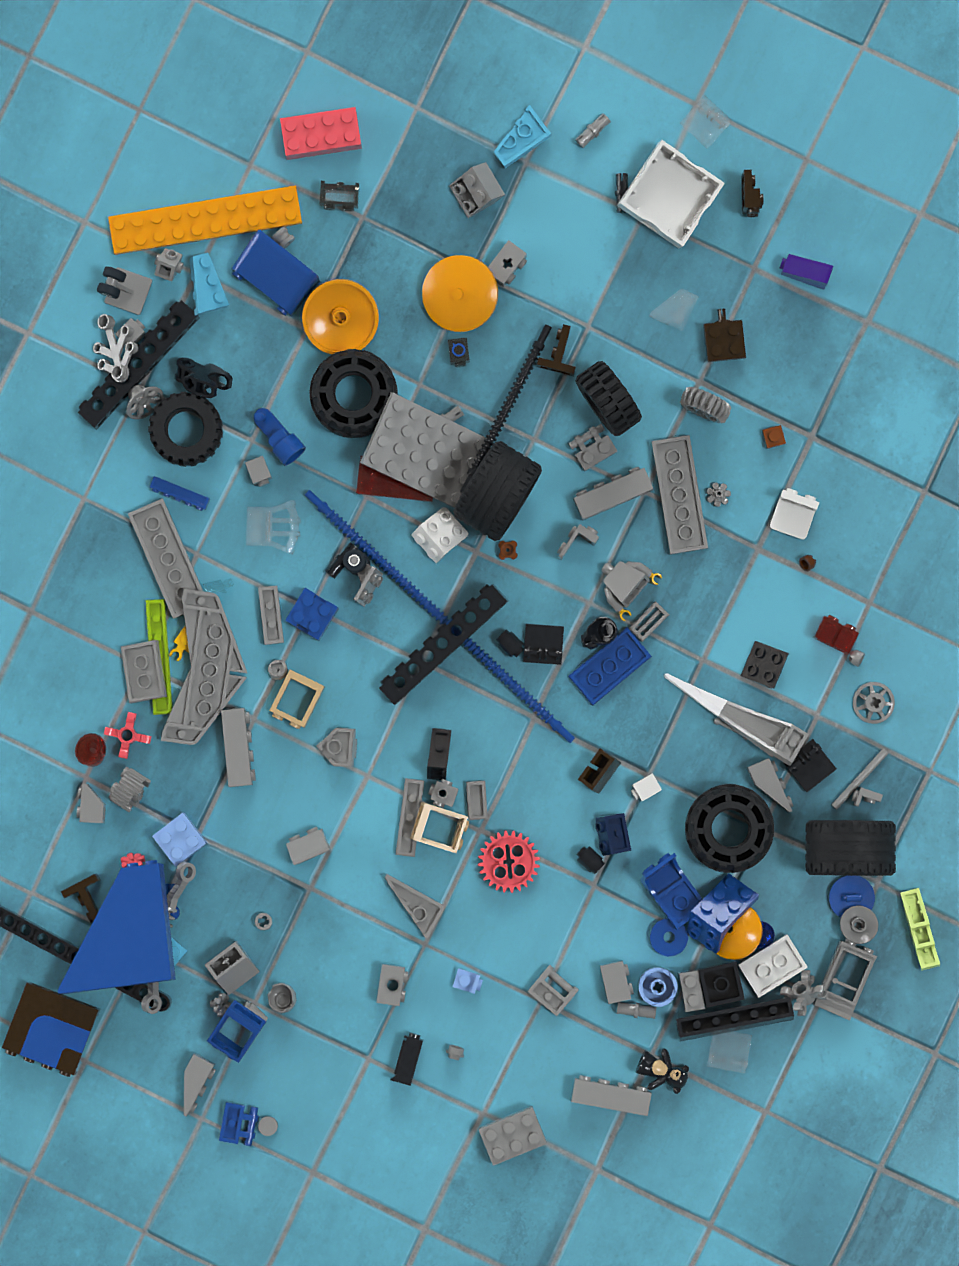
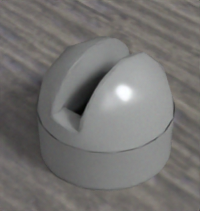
M854 650L849 655V661L859 667L865 653Z

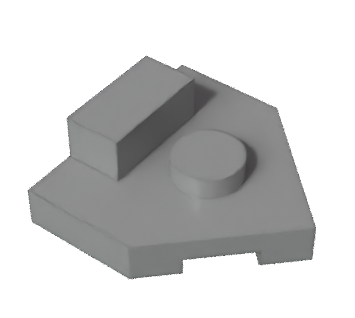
M335 728L323 741L316 745L332 766L353 767L354 758H356L357 753L356 729Z

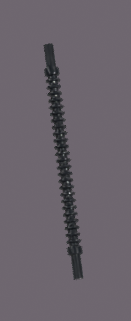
M545 324L538 340L534 341L533 349H530L531 354L527 355L529 358L525 359L524 367L520 368L521 373L519 372V377L515 378L516 382H513L514 387L510 388L512 391L508 392L509 396H506L507 401L503 402L504 406H501L502 410L498 411L497 420L493 421L495 424L491 425L492 430L488 431L490 434H487V439H484L485 444L481 445L482 449H479L480 453L476 454L477 459H474L475 463L471 464L472 468H469L467 472L468 476L460 490L461 493H463L481 461L494 444L493 442L497 441L496 437H499L498 432L502 431L500 428L504 427L503 422L507 421L505 418L509 417L508 413H511L510 409L514 408L513 403H516L515 399H518V394H521L520 389L524 388L522 385L526 384L525 379H528L527 375L531 374L530 370H533L532 366L536 365L535 360H538L537 356L541 355L540 351H543L545 347L544 342L552 329L551 326Z

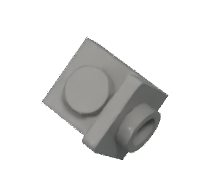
M859 787V790L854 791L852 801H854V806L859 807L863 796L865 797L864 801L875 804L876 801L881 802L883 795Z

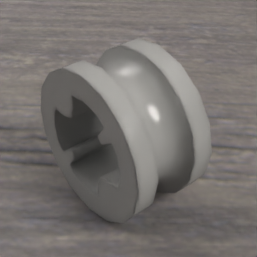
M260 913L255 918V925L260 930H268L272 926V918L267 913ZM266 916L269 924H265L264 927L259 926L261 923H258V920Z

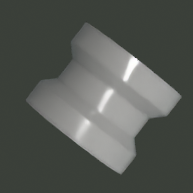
M284 226L271 239L285 249L295 240V237L290 235L288 229Z

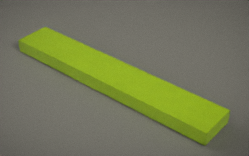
M165 599L145 600L148 641H159L167 697L152 700L153 715L170 714L173 706Z

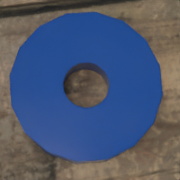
M665 918L658 921L652 927L650 943L660 955L667 957L676 956L687 946L688 932L684 925L676 930L670 920ZM666 932L674 934L673 942L667 943L664 941L663 936Z

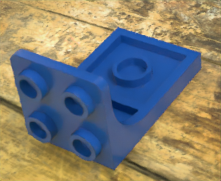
M667 853L659 859L657 866L652 864L644 870L640 881L677 930L689 921L691 910L702 898L676 861V854L670 855Z
M728 873L691 910L687 928L688 934L691 938L701 942L708 950L718 953L728 930L758 900L759 894Z

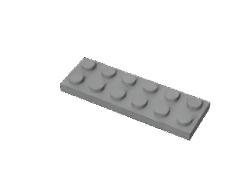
M690 435L652 441L670 555L708 549Z
M162 498L128 513V516L172 618L175 619L184 615L182 604L183 588L203 591L165 501Z

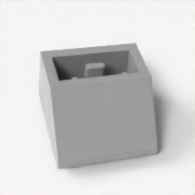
M486 162L471 167L449 185L468 218L491 206L505 195Z
M235 941L205 964V967L228 995L260 972L238 941Z

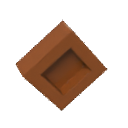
M781 425L762 430L767 449L786 444Z

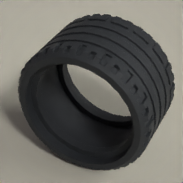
M495 442L460 496L453 511L454 516L460 521H464L465 524L472 526L475 530H479L483 535H487L493 541L500 540L536 484L542 472L541 465L531 461L530 458L523 456L522 453L515 451L512 447H508L504 442Z
M809 820L806 823L805 868L809 875L892 876L896 872V825L893 821Z

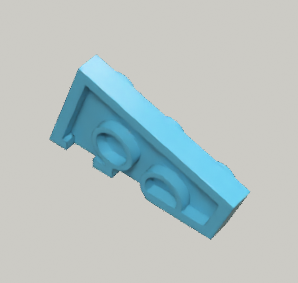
M529 105L522 117L517 120L513 129L495 149L494 154L506 169L552 135Z
M209 253L191 257L189 260L191 281L194 283L193 300H195L196 304L194 309L195 316L229 306Z

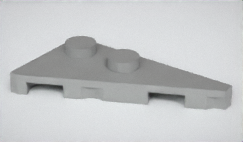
M386 874L385 879L424 937L428 939L446 906Z

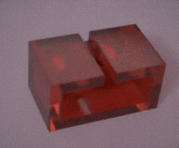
M824 616L813 638L845 654H849L859 634L855 631L856 627L847 623L845 626L838 623L839 619L834 616Z

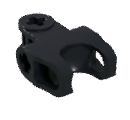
M179 358L176 362L177 373H175L174 379L182 383L187 391L195 395L214 398L217 396V388L227 390L232 387V376L214 364L209 363L204 366L189 358ZM220 376L225 377L226 385L219 381ZM211 388V393H208L206 389Z

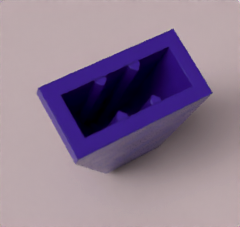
M788 254L787 259H782L779 268L782 269L781 275L824 290L834 266Z

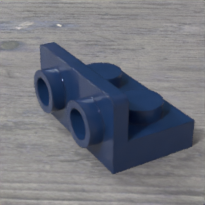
M624 813L596 818L595 828L599 835V848L603 856L631 851Z

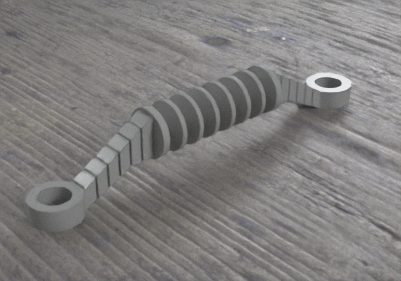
M182 862L177 866L176 876L178 880L167 895L169 920H175L170 913L177 912V899H179L189 881L193 880L196 875V868L192 863ZM187 867V868H188V874H187L186 876H184L183 873H184L185 868ZM158 982L147 983L148 994L144 996L141 1002L143 1011L150 1014L157 1013L161 1008L162 1002L159 997ZM153 999L154 1004L152 1008H149V1003Z

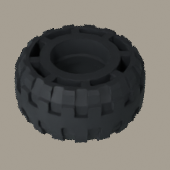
M347 349L338 351L323 360L313 374L309 393L315 416L326 429L342 437L362 438L373 434L390 394L395 393L398 395V388L391 369L380 357L365 350ZM351 375L364 378L369 383L372 391L369 403L357 411L344 409L337 402L335 395L338 383L343 378Z
M724 784L708 789L693 802L686 817L685 835L694 856L708 868L723 873L742 872L758 864L769 851L774 837V820L770 808L756 792L744 786ZM726 810L739 812L744 816L748 824V833L745 840L734 847L721 845L712 834V823L715 817Z

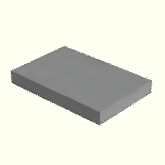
M153 640L122 646L121 653L129 703L167 697L159 641Z

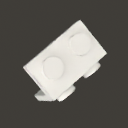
M787 488V491L783 490L780 494L770 528L804 540L807 537L815 511L820 502H817L813 496L805 495L803 497L797 495V491Z
M442 507L423 522L411 536L426 551L429 558L438 563L451 549L468 536V532L446 507Z

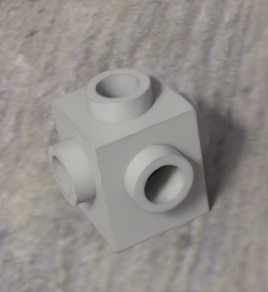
M165 248L162 254H158L156 257L154 275L173 281L176 274H180L184 265L181 262L183 254Z
M442 779L441 782L437 781L436 785H431L428 794L432 795L430 799L434 800V805L442 808L445 805L453 807L459 789L452 787V782ZM441 790L446 791L445 797H440L439 792Z

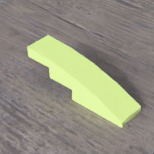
M919 888L901 892L905 915L921 971L940 966L929 919Z

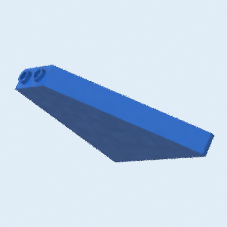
M157 860L146 861V865L141 866L138 863H129L126 868L120 869L58 988V994L176 980L163 864L157 863Z

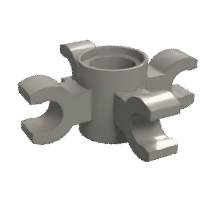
M803 970L801 981L796 982L792 988L781 987L780 995H785L784 998L790 997L791 1000L797 999L793 1006V1010L798 1011L797 1016H805L807 1012L806 1006L812 1004L815 998L820 1000L827 999L828 992L823 991V985L811 987L815 977L814 975L810 976V970Z

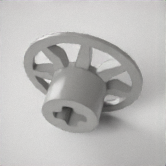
M136 385L131 388L128 393L130 401L126 409L128 416L138 420L152 414L154 411L150 403H157L156 406H159L160 401L163 399L162 390L158 387L145 388L143 385ZM159 393V398H153ZM143 408H146L149 412L146 413V414H143V413H144V409H143Z
M866 683L859 687L854 694V711L864 722L871 724L881 723L889 718L894 710V696L891 690L882 683ZM873 685L880 686L884 690L880 693H875ZM867 686L870 688L868 696L860 693ZM886 691L890 696L891 702H885L883 696ZM858 696L865 700V704L859 707L856 706ZM884 706H891L887 715L884 716L882 712ZM867 709V719L858 710ZM873 712H877L882 717L879 720H870Z

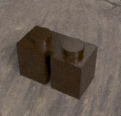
M601 748L590 761V763L599 768L595 770L587 766L578 778L580 782L598 794L621 764L620 761Z

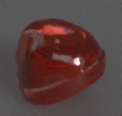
M95 733L86 734L81 737L75 747V756L81 764L86 766H98L103 762L106 755V744L103 738Z

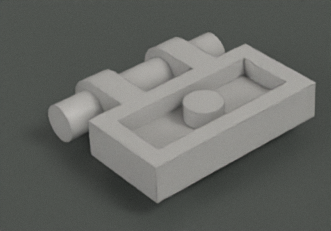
M602 424L596 427L592 426L588 432L581 436L577 435L573 441L568 443L572 450L576 447L580 448L581 451L575 454L584 471L618 452L608 435L602 439L599 436V433L605 430ZM594 438L596 442L586 448L584 442Z

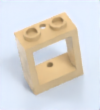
M289 670L269 710L273 712L272 717L281 721L285 718L290 721L289 725L300 729L301 726L305 728L325 686L295 671ZM291 679L316 691L302 721L277 709Z
M421 802L410 839L457 853V850H460L463 844V839H461L463 831L466 832L468 829V816ZM430 810L459 819L450 846L422 838Z

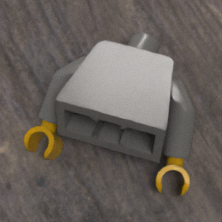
M620 561L615 567L610 563H606L601 570L606 575L603 582L606 585L604 592L607 602L616 612H619V617L623 621H626L622 617L624 612H628L631 616V612L623 609V607L627 608L649 581L653 585H658L653 579L654 576L662 579L661 574H653L651 569L640 562L628 561L623 563Z

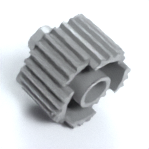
M126 767L120 775L122 778L119 783L115 782L112 785L109 798L110 801L130 813L132 806L136 807L142 799L143 788L145 786L148 788L151 780L134 769Z

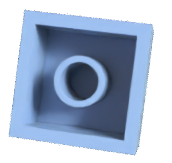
M181 813L152 836L175 867L208 844L185 813Z

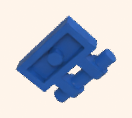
M226 1102L219 1141L238 1144L239 1137H244V1145L252 1146V1140L255 1139L256 1135L254 1132L255 1124L259 1118V1115H257L258 1107L251 1106L250 1114L244 1113L245 1105ZM242 1120H248L246 1131L241 1130Z

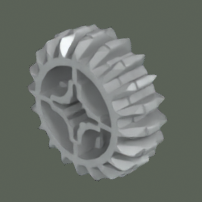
M687 387L681 396L680 403L686 410L709 421L725 423L730 415L731 406L729 403L702 389Z

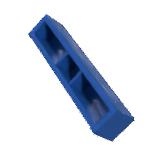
M156 476L153 477L150 484L151 491L156 493L162 492L163 496L168 498L172 496L178 502L182 500L186 505H194L200 511L206 510L210 501L208 497Z

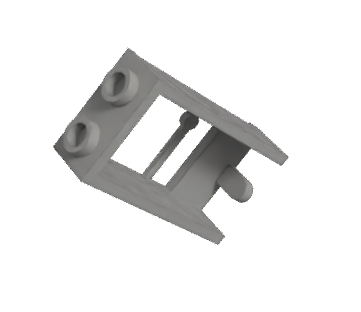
M845 939V942L839 941L821 985L824 986L823 991H827V986L831 980L834 984L838 983L856 991L854 997L850 1001L827 991V999L820 1000L815 998L813 1005L850 1020L877 956L873 955V950L864 946L861 950L855 947V943ZM843 950L869 961L857 989L838 981L837 978H831Z

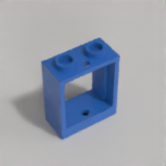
M234 1000L207 1042L225 1053L230 1059L239 1063L267 1021ZM229 1017L252 1032L243 1048L220 1033Z

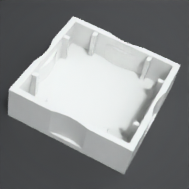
M661 140L617 206L677 248H681L698 225L703 212L712 204L725 183L704 168L690 162L685 155Z

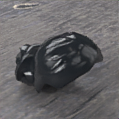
M608 617L596 618L587 627L584 634L581 635L583 647L591 650L599 645L610 644L617 637V626Z

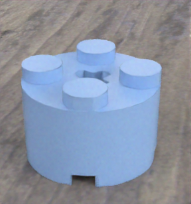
M653 967L646 970L638 982V991L642 999L649 1005L662 1007L671 1003L678 989L674 975L661 967ZM655 982L663 984L660 992H657L656 989L653 990L652 987L655 986Z

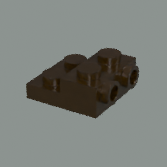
M752 169L744 170L741 176L742 215L747 214V217H758V213H760V209H762L764 204V196L760 194V188H754L755 175H752Z

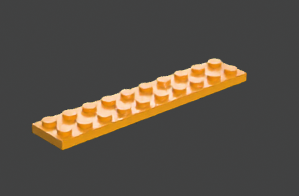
M296 185L108 217L115 255L257 232L258 229L263 231L302 224Z

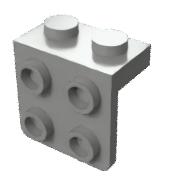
M581 524L578 528L574 526L568 534L570 539L567 544L563 542L557 551L559 554L558 559H563L578 535L592 545H595L599 539V536H597L598 532L590 526L587 528Z

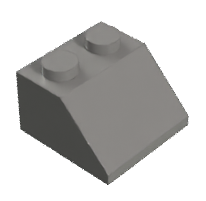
M315 827L306 831L308 834L306 836L300 837L298 834L289 838L290 842L286 846L293 865L300 864L331 850L323 829L318 830Z

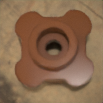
M516 541L499 542L500 559L511 558L514 560L517 558Z

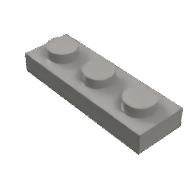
M278 586L260 587L258 592L265 645L284 643Z

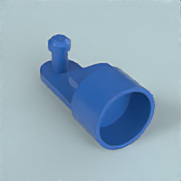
M261 408L255 412L254 421L256 425L268 437V443L274 448L272 452L284 466L291 464L306 450L305 445L294 433L290 434L269 409Z

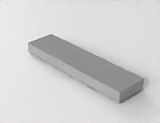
M405 778L396 855L415 857L417 841L410 839L422 802L423 780Z

